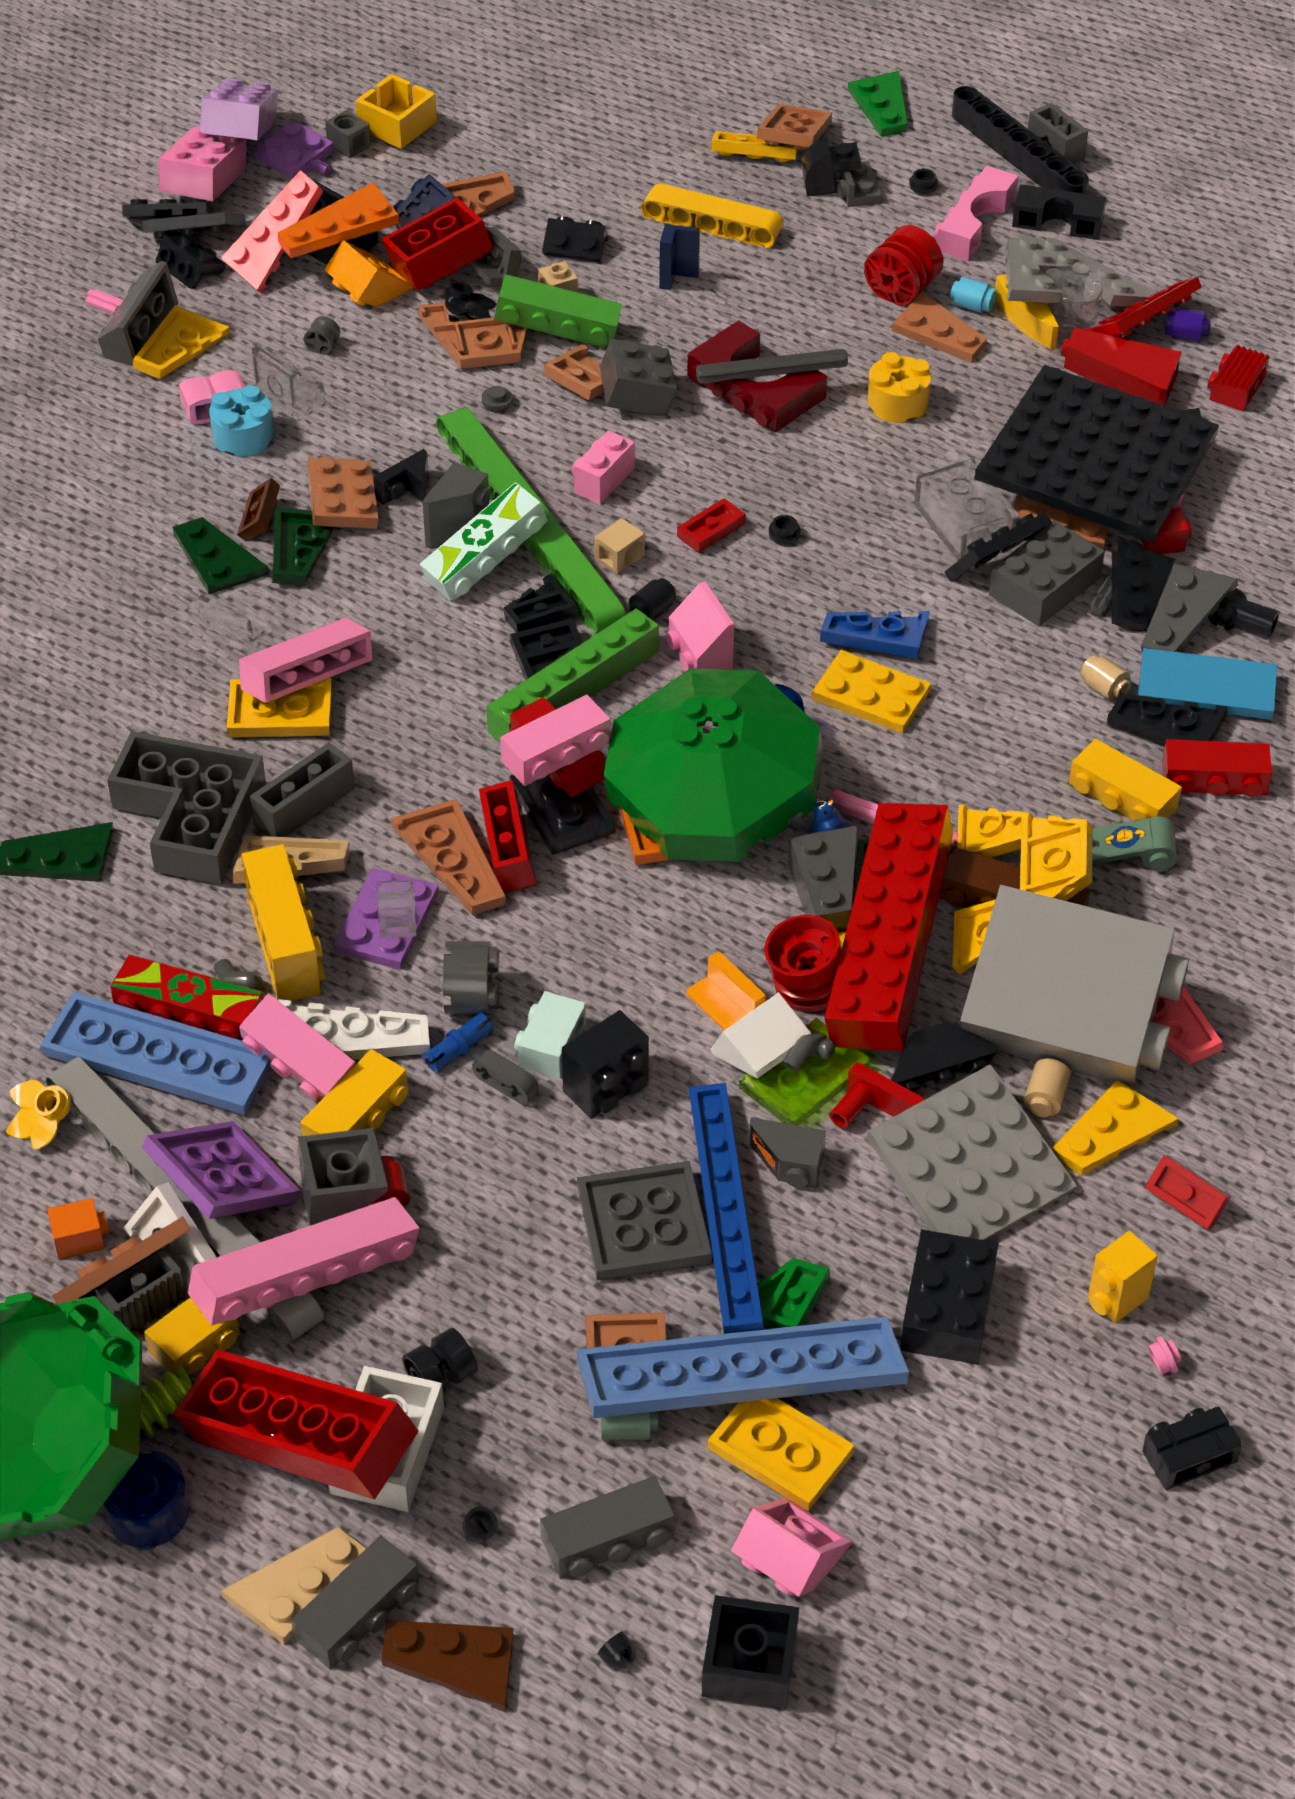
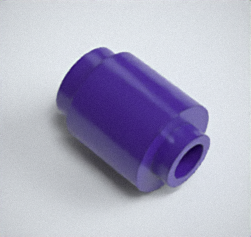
M1186 309L1170 311L1167 314L1165 335H1171L1172 339L1202 342L1203 336H1209L1211 318H1206V312Z

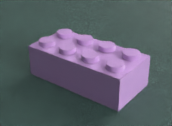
M227 78L225 82H221L202 97L200 133L258 140L276 122L278 89L271 88V84L265 82H254V85L250 86L242 85L243 81L240 79Z

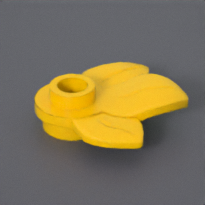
M29 1080L16 1085L9 1093L21 1109L8 1126L6 1133L19 1139L31 1138L33 1149L39 1150L50 1144L55 1138L59 1121L70 1110V1095L60 1086L52 1085L46 1087L37 1080ZM56 1101V1105L52 1109V1104Z

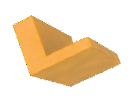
M720 951L708 957L707 977L686 990L687 996L723 1030H726L766 1001V995Z

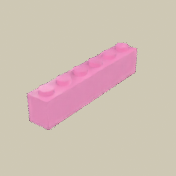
M396 1197L193 1265L188 1294L211 1326L227 1320H234L246 1313L261 1308H269L280 1301L305 1295L309 1291L329 1284H337L343 1279L363 1272H370L385 1264L402 1261L414 1253L420 1227Z

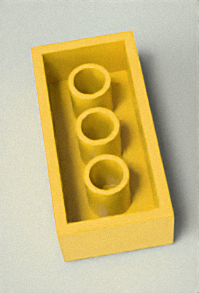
M284 844L241 853L247 897L277 1000L295 1001L321 995L320 981L325 980V973L321 959L317 960V958L323 957L319 937L314 936L313 932L310 933V931L315 930L310 909L306 910L305 906H302L306 904L303 884L294 880L298 878L295 858L287 857Z

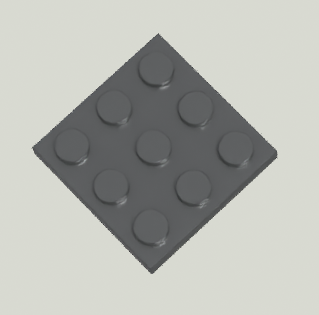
M690 1161L577 1177V1189L596 1280L712 1263V1252Z

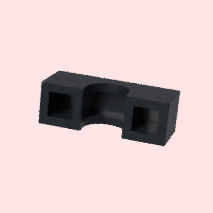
M1020 184L1014 205L1012 227L1041 231L1042 225L1046 221L1058 219L1070 225V236L1099 240L1107 197Z

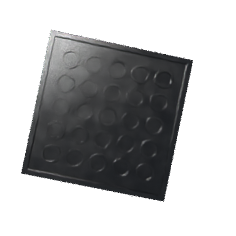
M1044 365L975 469L974 479L1155 543L1216 438L1219 425L1204 418L1183 413L1175 408L1151 402L1146 398L1122 392L1117 388L1093 382L1088 378L1064 372L1059 368Z

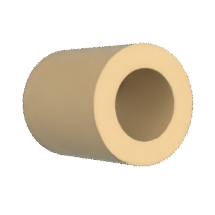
M1051 1058L1040 1059L1035 1063L1024 1097V1105L1033 1115L1045 1118L1059 1113L1071 1075L1069 1068L1064 1063Z

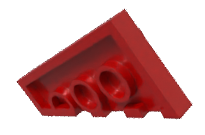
M1198 276L1176 282L1147 297V300L1123 309L1124 312L1099 321L1098 326L1085 328L1084 330L1110 336L1114 335L1119 338L1125 337L1132 333L1131 327L1135 326V328L1152 322L1151 316L1154 314L1156 317L1173 310L1172 304L1180 305L1191 300V294L1202 288Z

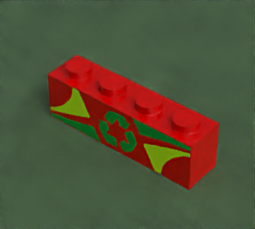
M130 954L110 985L114 1004L241 1041L243 1038L241 1037L239 1026L264 999L263 991Z

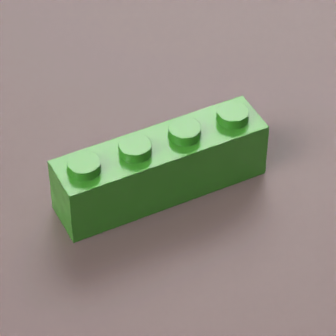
M504 274L494 320L607 348L610 339L615 337L622 304Z

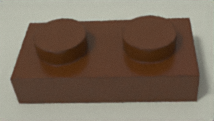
M272 478L250 491L237 533L244 541H249L257 535H264L271 526L272 522L270 519L273 510L277 506V496L280 485Z

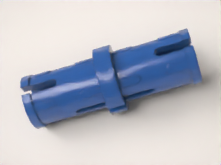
M477 1013L474 1018L465 1023L461 1028L450 1030L446 1033V1039L428 1052L423 1053L424 1063L426 1064L439 1056L438 1060L428 1066L437 1074L459 1055L462 1057L467 1055L472 1045L494 1031L492 1023L489 1022L477 1029L480 1024L488 1019L483 1013Z

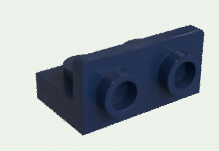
M428 174L424 179L420 178L414 183L411 188L412 193L405 200L401 199L394 205L393 208L399 215V224L394 226L402 228L456 197L433 176Z

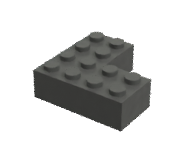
M131 731L107 780L113 809L161 818L150 842L154 872L215 884H222L252 817L250 795L266 785L262 755Z

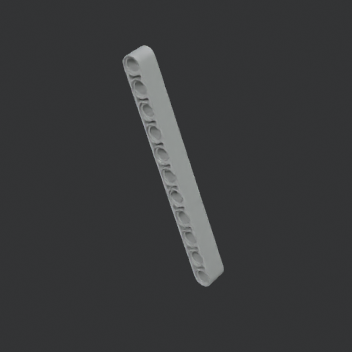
M77 1056L45 1077L47 1086L57 1085L69 1093L71 1098L69 1112L75 1119L80 1118L83 1121L81 1125L97 1142L101 1140L105 1144L102 1147L119 1165L123 1163L127 1167L124 1170L141 1188L145 1186L149 1190L147 1192L148 1195L152 1193L156 1186L169 1182L216 1257L260 1243L234 1215L208 1219L199 1211V1208L188 1196L176 1186L173 1180L143 1150L142 1145L146 1135L154 1134L151 1129L84 1060ZM309 1292L302 1296H295L280 1301L269 1308H262L264 1310L263 1316L280 1333L284 1331L288 1335L285 1339L290 1343L324 1320L319 1304Z

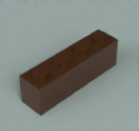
M955 847L945 869L939 898L946 900L954 906L962 905L966 907L996 900L1000 885L1020 889V867ZM1085 887L1068 899L1067 902L1088 907L1091 889Z

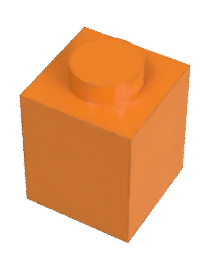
M93 1198L47 1208L59 1260L105 1249L102 1235L109 1234L104 1211L96 1212Z

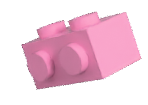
M609 430L599 440H596L582 458H578L573 465L574 493L601 504L635 469V442Z

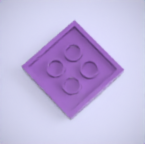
M234 1121L146 1135L142 1145L143 1150L154 1160L155 1164L173 1180L176 1186L188 1196L199 1208V1211L208 1219L295 1203L300 1193V1189Z

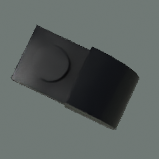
M827 138L818 140L810 145L803 154L801 161L807 196L835 193L833 174L862 169L857 142L841 143L829 147Z

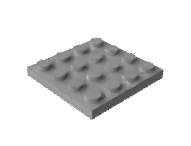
M991 1064L870 1129L866 1135L867 1140L930 1231L989 1240L1073 1192L1077 1187Z

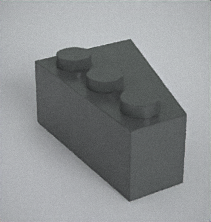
M857 826L789 837L788 866L805 914L820 916L830 921L838 933L847 930L852 910Z

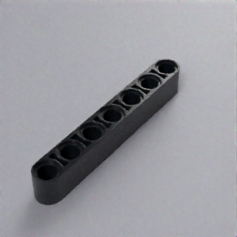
M961 86L954 90L952 117L1040 187L1087 194L1089 177L1085 172L977 89L970 86Z

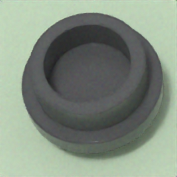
M492 386L482 393V404L491 412H503L512 403V393L504 387Z

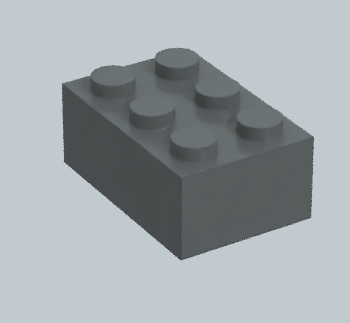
M1053 520L1052 524L1047 528L1040 530L992 568L989 596L1035 625L1041 626L1101 578L1105 551Z

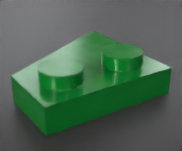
M793 1258L781 1266L777 1273L767 1276L758 1282L763 1327L774 1329L805 1325L831 1279L829 1268Z

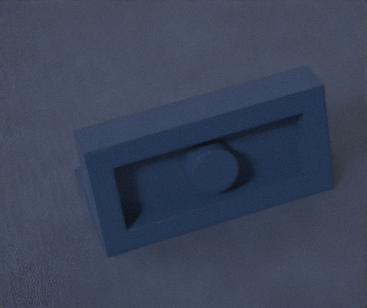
M664 225L660 240L659 289L671 290L675 275L699 277V228Z

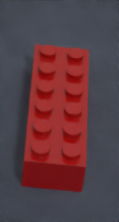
M218 1349L172 1414L196 1443L374 1500L419 1432L398 1402Z

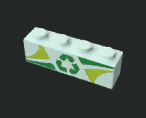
M515 482L419 564L427 582L451 602L466 594L476 582L489 574L497 564L509 554L515 552L532 534L537 533L548 522L540 501Z

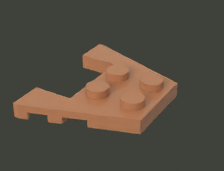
M444 303L419 305L420 319L460 369L521 362L529 331L528 328L494 320V317L450 322Z

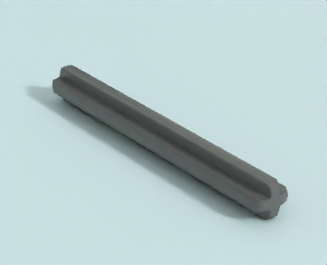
M845 349L703 364L697 366L696 376L698 382L702 384L842 368L848 365V354Z

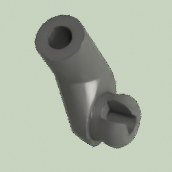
M221 959L214 965V971L220 980L261 991L263 980L260 975L249 971H235L228 959Z
M822 1033L803 1035L788 1053L783 1064L791 1071L798 1073L808 1057L819 1055L823 1059L830 1058L835 1051V1043L827 1039V1035Z

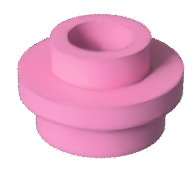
M1162 1336L1156 1337L1155 1343L1149 1345L1148 1350L1160 1374L1163 1375L1171 1372L1173 1375L1179 1372L1177 1363L1182 1362L1176 1345L1172 1340L1165 1342Z

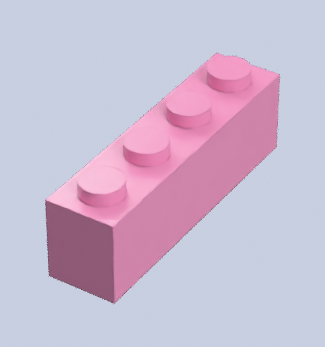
M343 618L240 658L241 689L267 703L372 661L371 630L348 618Z

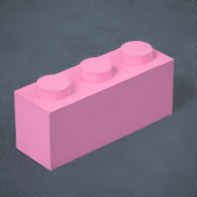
M585 695L501 736V762L526 786L608 745L611 737V718L588 695Z
M269 993L239 1026L241 1037L243 1038L241 1043L254 1055L259 1056L262 1053L272 1061L270 1066L285 1079L291 1076L301 1084L298 1087L300 1091L314 1102L318 1098L322 1100L355 1066L354 1060Z

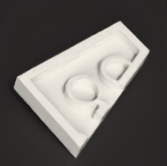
M168 1182L156 1186L124 1226L123 1230L131 1237L138 1234L144 1240L183 1216L191 1230L162 1248L181 1268L184 1288L188 1290L193 1265L216 1258V1255Z

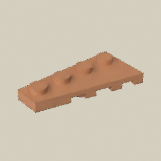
M457 799L391 818V825L395 832L472 916L506 906L505 894Z

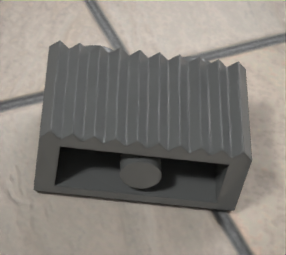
M163 1248L150 1254L95 1289L98 1299L131 1331L139 1329L140 1324L145 1325L146 1320L152 1321L153 1316H158L159 1312H165L166 1308H172V1303L178 1304L179 1299L185 1300L181 1268Z

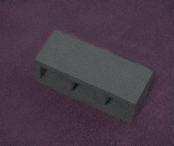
M330 742L316 750L250 795L254 825L269 837H285L355 788L352 759Z
M652 1476L540 1518L541 1539L559 1579L569 1575L580 1577L590 1572L595 1565L608 1560L613 1563L620 1562L629 1557L632 1551L645 1546L656 1548L665 1544L671 1536L675 1535V1515L656 1476Z
M380 1535L291 1620L294 1640L330 1670L339 1661H348L357 1651L359 1642L369 1632H378L385 1625L386 1620H388L389 1613L399 1603L404 1605L414 1597L419 1584L417 1564Z

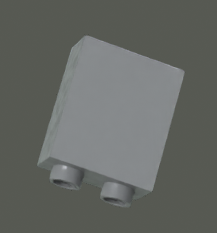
M1000 885L960 1019V1026L962 1029L995 1044L999 1052L1033 1061L1044 1058L1055 1059L1064 1063L1071 1071L1112 1082L1119 1080L1127 1086L1135 1087L1141 1065L1157 1070L1161 1068L1171 1027L1153 1022L1160 997L1179 1001L1190 958L1172 954L1174 928Z

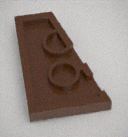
M386 1620L381 1658L382 1665L428 1683H437L455 1690L456 1694L469 1699L471 1697L491 1704V1707L506 1712L514 1636L513 1628Z

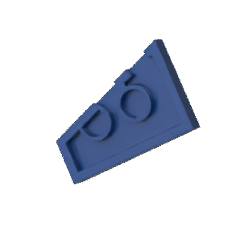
M901 611L888 612L887 617H872L867 612H827L821 629L820 642L830 643L834 646L859 648L868 652L877 651L894 654L902 658H918L927 629L930 611H918V617H901Z

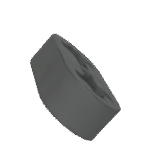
M492 1050L484 1051L472 1064L473 1072L479 1080L521 1105L527 1104L539 1091L536 1079L528 1071Z

